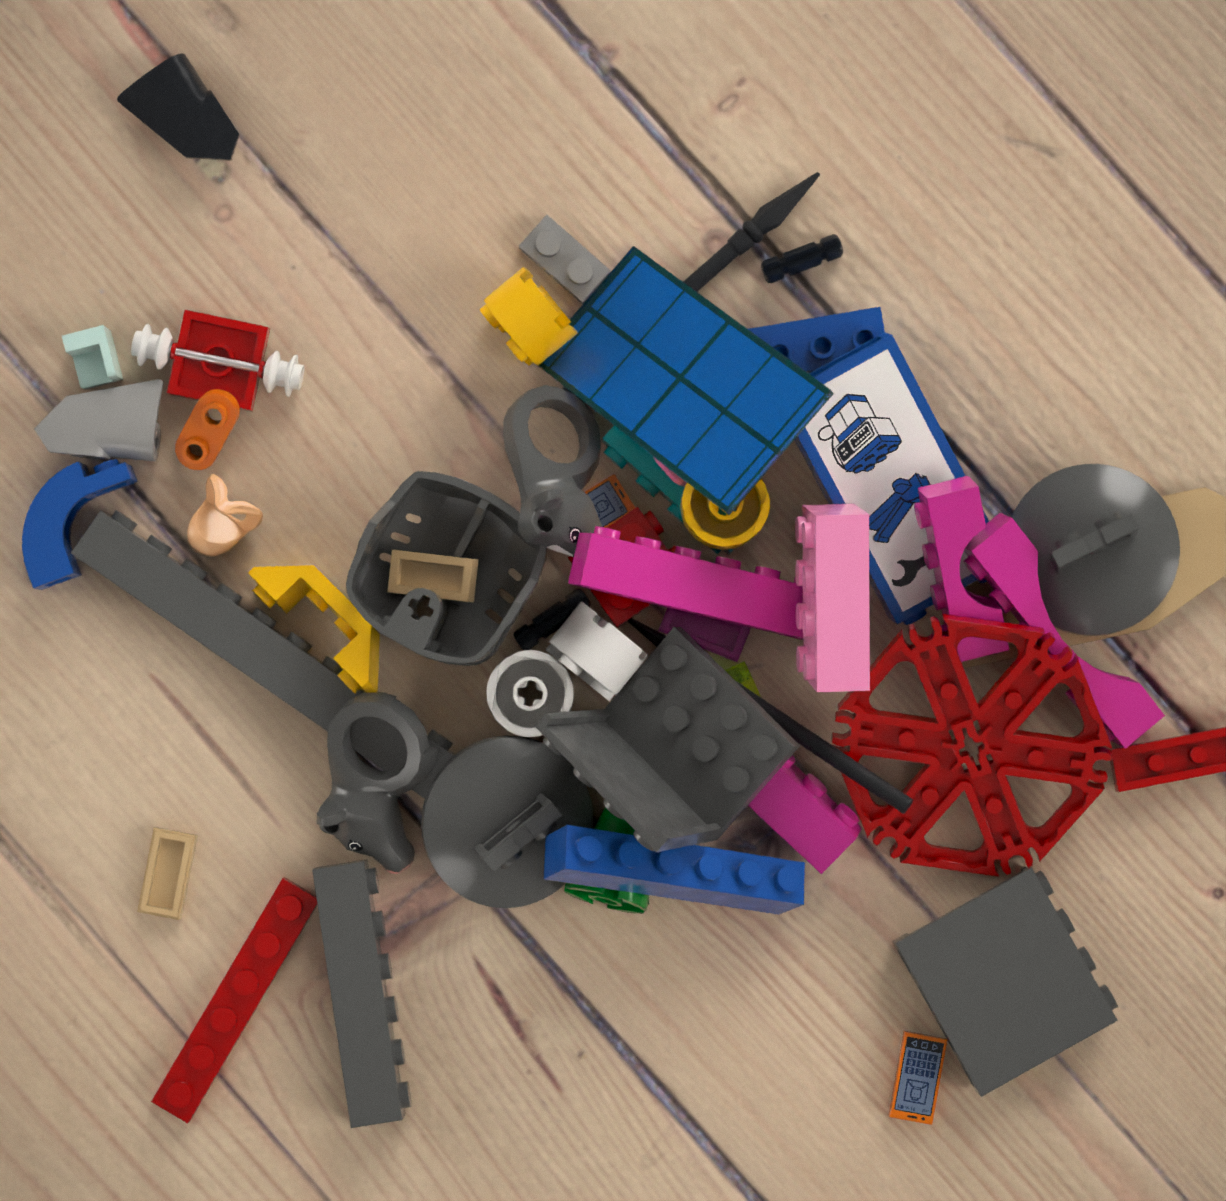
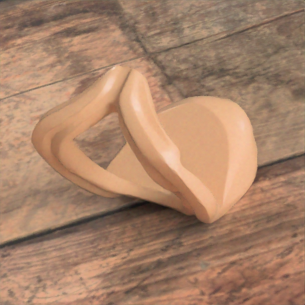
M211 474L206 481V499L190 520L187 529V539L190 547L195 552L204 556L215 557L228 552L248 532L257 528L262 522L263 513L259 508L248 502L228 501L225 483L217 475ZM232 514H244L246 516L244 520H239L233 517Z

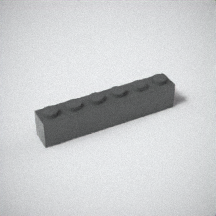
M368 859L316 867L312 869L350 1126L351 1128L401 1121L406 1114L405 1108L412 1107L408 1081L401 1082L399 1065L405 1064V1054L402 1039H394L392 1022H398L399 1015L396 997H388L386 979H392V967L389 953L382 954L379 937L386 936L383 911H375L373 894L379 893L376 868L369 869Z

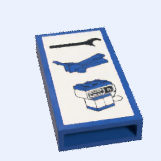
M883 332L808 374L834 394L795 438V442L828 504H855L869 514V582L888 618L897 625L901 622L904 625H908L923 618L927 614L926 608L934 605L930 585L936 584L934 570H928L922 551V545L928 543L926 529H920L914 510V503L920 502L918 488L964 477L965 474L893 335ZM983 510L985 523L987 524L989 520ZM964 551L960 560V578L963 587H966L978 579L965 566L963 561L968 556ZM985 578L981 581L978 580L979 583L987 582Z

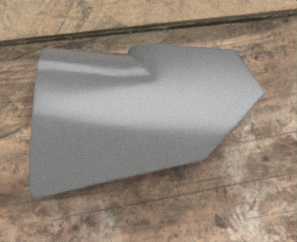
M157 379L66 396L34 430L51 453L70 454L75 457L97 460H110V457L156 461L161 438L160 425L157 419L164 382Z

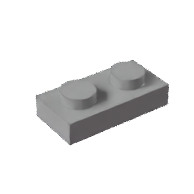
M548 215L540 221L519 245V249L581 304L591 296L611 273L610 269Z

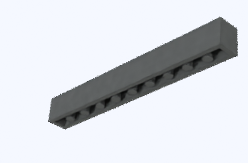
M117 510L112 516L100 511L71 552L78 559L326 731H328L332 719L348 700L365 693L360 689L354 694L339 679L337 675L342 669L336 661L326 656L322 662L311 655L309 651L312 645L292 631L288 637H285L274 629L277 623L274 618L257 607L253 613L249 612L238 604L242 596L223 583L217 589L203 580L207 574L206 571L188 559H185L183 564L169 556L172 550L170 546L152 534L146 540L135 533L133 530L137 524ZM362 717L352 723L350 738L355 751L384 771H394L405 766L408 753L405 740L398 729L389 722L376 717ZM433 729L427 735L429 747L438 748L435 766L429 777L412 789L424 799L439 770L455 755L449 750L453 743Z

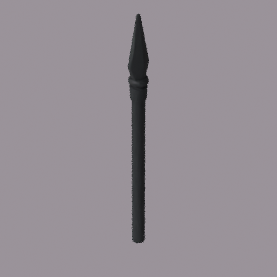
M816 172L760 207L751 221H745L742 229L739 228L727 240V244L682 283L697 293L737 256H741L753 247V242H761L764 234L782 224L818 179L820 173ZM565 387L562 388L563 390L570 392Z
M633 618L628 621L656 647L666 637V635ZM738 683L798 744L905 814L913 802L912 798Z

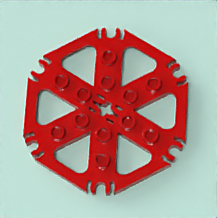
M942 614L948 628L947 631L942 632L939 619L932 616L930 621L933 632L929 636H920L914 624L908 626V633L912 644L909 645L906 642L901 629L871 664L870 691H849L838 703V710L840 711L835 712V722L848 724L850 729L844 734L832 732L831 740L835 744L833 745L858 763L863 755L925 764L901 791L913 799L905 814L889 804H876L867 789L841 772L867 838L876 828L872 836L873 844L878 846L884 838L892 837L896 842L889 850L890 856L893 859L900 857V863L997 877L1000 876L994 861L999 860L1002 871L1008 875L1011 874L1008 861L1012 856H1022L1027 867L1033 866V858L1029 848L1032 847L1036 851L1040 862L1105 789L1103 783L1107 782L1108 775L1106 771L1096 770L1092 766L1098 760L1111 761L1112 754L1110 750L1103 746L1113 748L1077 654L1069 662L1073 655L1069 646L1063 648L1062 652L1057 655L1048 653L1049 647L1055 641L1052 633L1048 632L1045 634L1044 628L948 614ZM1042 636V638L1039 641V644L1036 645L1037 640L1039 639V637ZM966 637H978L1013 643L1018 649L1017 658L977 703L957 652L959 642ZM907 661L915 665L936 718L877 710L872 707L869 698L874 689L897 663ZM1057 683H1063L1070 687L1084 722L1083 729L1078 735L1066 737L1017 730ZM976 720L978 721V724L980 726L979 730H976V727L974 725V721ZM963 728H966L969 738L972 737L975 743L981 741L983 743L977 747L979 765H976L973 756H970L967 750L960 752V749L965 747ZM949 730H953L955 739H952ZM991 754L993 760L989 761L987 755ZM966 763L968 769L964 770L962 764ZM1006 775L1070 784L1071 793L1043 825L1032 827L1025 823ZM965 790L984 838L982 845L975 850H964L929 844L924 836Z

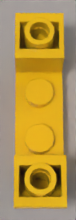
M314 565L253 567L248 572L257 584L252 591L269 609L276 603L287 614L305 596L322 613L329 608L338 617L334 622L335 626L350 640L333 658L342 669L337 676L354 694L360 689L365 693L378 692L379 632L362 617L355 606Z

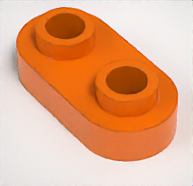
M220 389L210 390L196 403L175 444L176 456L185 467L191 470H204L210 467L219 456L240 414L239 404L229 392ZM208 410H218L221 413L222 419L213 420L209 416ZM196 444L200 446L203 454L200 456L194 455L190 451V445Z

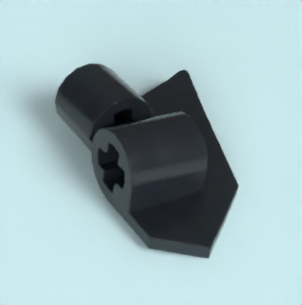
M177 54L163 61L135 81L117 97V101L185 158L232 160L240 135L212 91L207 89L185 54Z

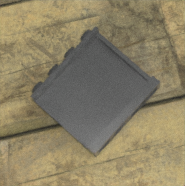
M1032 867L1022 868V872L918 930L910 934L906 933L892 941L976 1093L981 1097L1118 1021L1112 1011L1118 1007L1112 993L1105 984L1100 987L1098 986L1091 974L1096 969L1094 961L1084 946L1077 949L1069 935L1075 931L1072 922L1062 908L1058 911L1055 910L1048 897L1054 893L1049 881L1041 870L1035 873Z

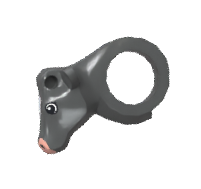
M544 385L528 390L508 408L503 422L505 451L510 461L521 498L518 532L528 543L542 545L556 552L574 557L579 533H594L595 526L603 527L591 498L582 491L599 465L601 453L599 425L591 409L573 393L558 387ZM539 407L552 408L564 414L572 422L578 434L580 446L575 461L571 463H556L544 457L535 448L528 429V420L532 410Z
M384 692L362 693L348 700L337 712L328 727L327 748L332 790L329 797L319 808L317 824L323 832L334 835L347 850L371 856L389 873L398 874L411 866L414 861L415 851L412 844L406 838L397 799L399 795L412 790L429 777L436 763L438 748L429 747L425 727L412 709L396 699L397 696ZM362 717H376L389 722L398 729L405 740L408 753L405 766L394 771H381L370 767L362 761L352 747L350 738L352 723Z

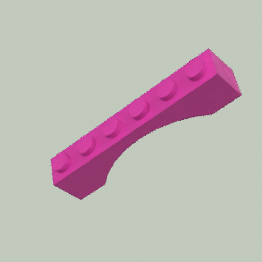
M1001 513L997 514L986 524V528L974 536L967 544L964 552L968 557L963 562L979 581L985 578L990 584L993 591L989 596L1002 609V612L1007 614L1011 611L1018 620L1019 625L1044 628L1045 634L1048 632L1052 633L1055 641L1049 647L1048 653L1057 655L1068 645L1062 640L1050 621L1041 597L1038 578V551L1012 517ZM1042 636L1039 637V639L1036 642V645L1039 644V641L1042 638ZM1072 650L1073 655H1072V658H1071V660H1070L1069 662H1071V661L1073 660L1074 656L1076 655V653H1075L1073 650ZM1078 657L1110 742L1113 741L1126 749L1165 716L1139 682L1127 676L1097 669ZM1071 689L1067 690L1066 695L1078 708Z

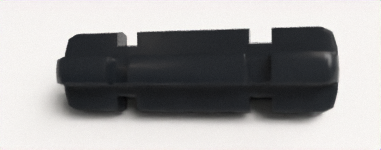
M832 234L820 239L818 244L811 242L787 251L779 259L777 256L764 260L761 263V270L765 280L768 283H774L784 279L785 274L792 276L821 265L822 260L826 259L829 262L840 258L844 253L843 246L839 237L836 234Z
M574 590L565 596L567 600L562 603L558 601L533 618L532 624L529 626L525 624L517 629L513 636L521 649L530 650L539 643L538 639L541 637L546 639L559 630L581 601L590 607L591 603L583 590Z

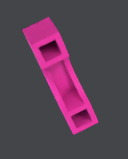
M964 476L918 488L920 502L914 503V510L920 529H926L928 543L922 545V551L928 570H934L936 584L930 585V592L935 609L941 610L942 614L1004 622L1002 609L993 602L991 597L980 596L964 589L960 578V560L964 549L974 536L986 528L979 486L969 476ZM944 621V624L941 625L942 632L947 631L948 629L947 624ZM966 637L959 642L957 647L961 662L1009 650V645L1006 641L978 637Z

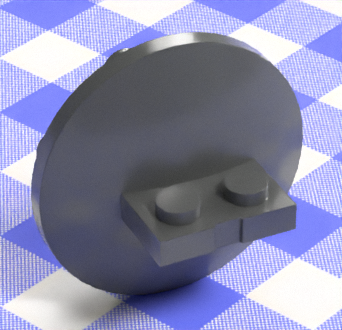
M1082 464L1056 471L1035 484L1019 502L1012 515L1014 521L1038 551V578L1041 597L1050 621L1055 628L1064 632L1084 636H1101L1128 629L1141 622L1160 605L1176 577L1180 558V541L1171 510L1150 484L1124 469L1103 464Z
M497 736L483 739L467 746L448 760L439 770L427 791L421 818L422 838L427 856L443 881L464 898L477 904L495 908H515L533 904L552 895L566 884L565 882L544 879L545 840L547 835L566 825L593 829L591 797L587 786L574 775L573 769L575 767L564 756H558L553 753L545 743L521 736Z

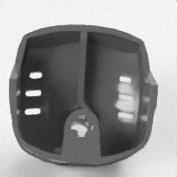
M417 471L399 486L392 497L369 520L358 542L356 554L348 571L346 581L347 594L362 617L377 631L415 653L446 664L479 665L489 660L499 650L511 627L522 612L527 600L534 589H536L547 560V547L526 542L518 532L520 512L492 493L457 477L436 472ZM407 514L419 516L421 522L417 524L408 521L406 516ZM396 532L408 536L410 542L406 544L391 538V535ZM392 550L479 559L474 602L441 599L434 591L425 588H416L406 595L389 593L387 591L391 563L381 560L380 555L382 553L392 555ZM514 568L522 575L521 580L516 581L509 574V570ZM503 588L514 597L513 603H508L498 594V590ZM425 598H430L428 606L434 610L431 617L423 615L420 618L417 612L418 605ZM488 609H492L502 617L500 624H497L486 614Z

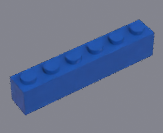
M566 825L546 836L545 880L778 915L804 905L805 862L698 845L656 852L641 845L634 835Z

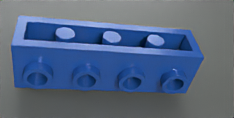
M881 307L746 329L806 374L813 372L881 333H885Z

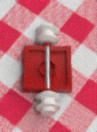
M184 310L178 343H174L168 328H164L160 335L152 334L150 324H146L143 331L135 332L131 347V355L137 357L138 366H142L147 359L155 360L157 370H161L170 359L174 360L167 389L169 395L198 401L206 392L220 389L229 392L235 397L240 410L253 412L260 378L263 379L268 393H271L276 386L284 387L286 396L290 397L293 389L300 390L305 368L304 365L298 364V355H294L290 362L282 361L279 351H275L267 361H264L270 333L269 327Z

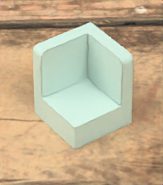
M101 325L62 335L65 351L73 357L81 388L86 390L123 380L111 330Z

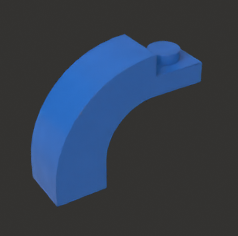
M113 459L93 467L95 474L90 475L87 465L76 462L56 473L40 489L29 507L22 534L24 563L34 589L44 590L82 575L75 556L71 554L73 550L71 545V528L74 519L81 508L89 501L138 482L131 465L125 462L119 464L118 459Z

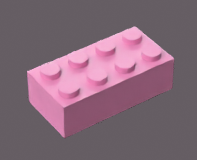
M855 504L802 505V516H797L795 519L796 542L802 543L803 560H796L795 566L796 584L803 587V603L796 604L797 629H803V646H797L796 649L797 671L803 672L804 680H807L816 692L870 691L869 514Z

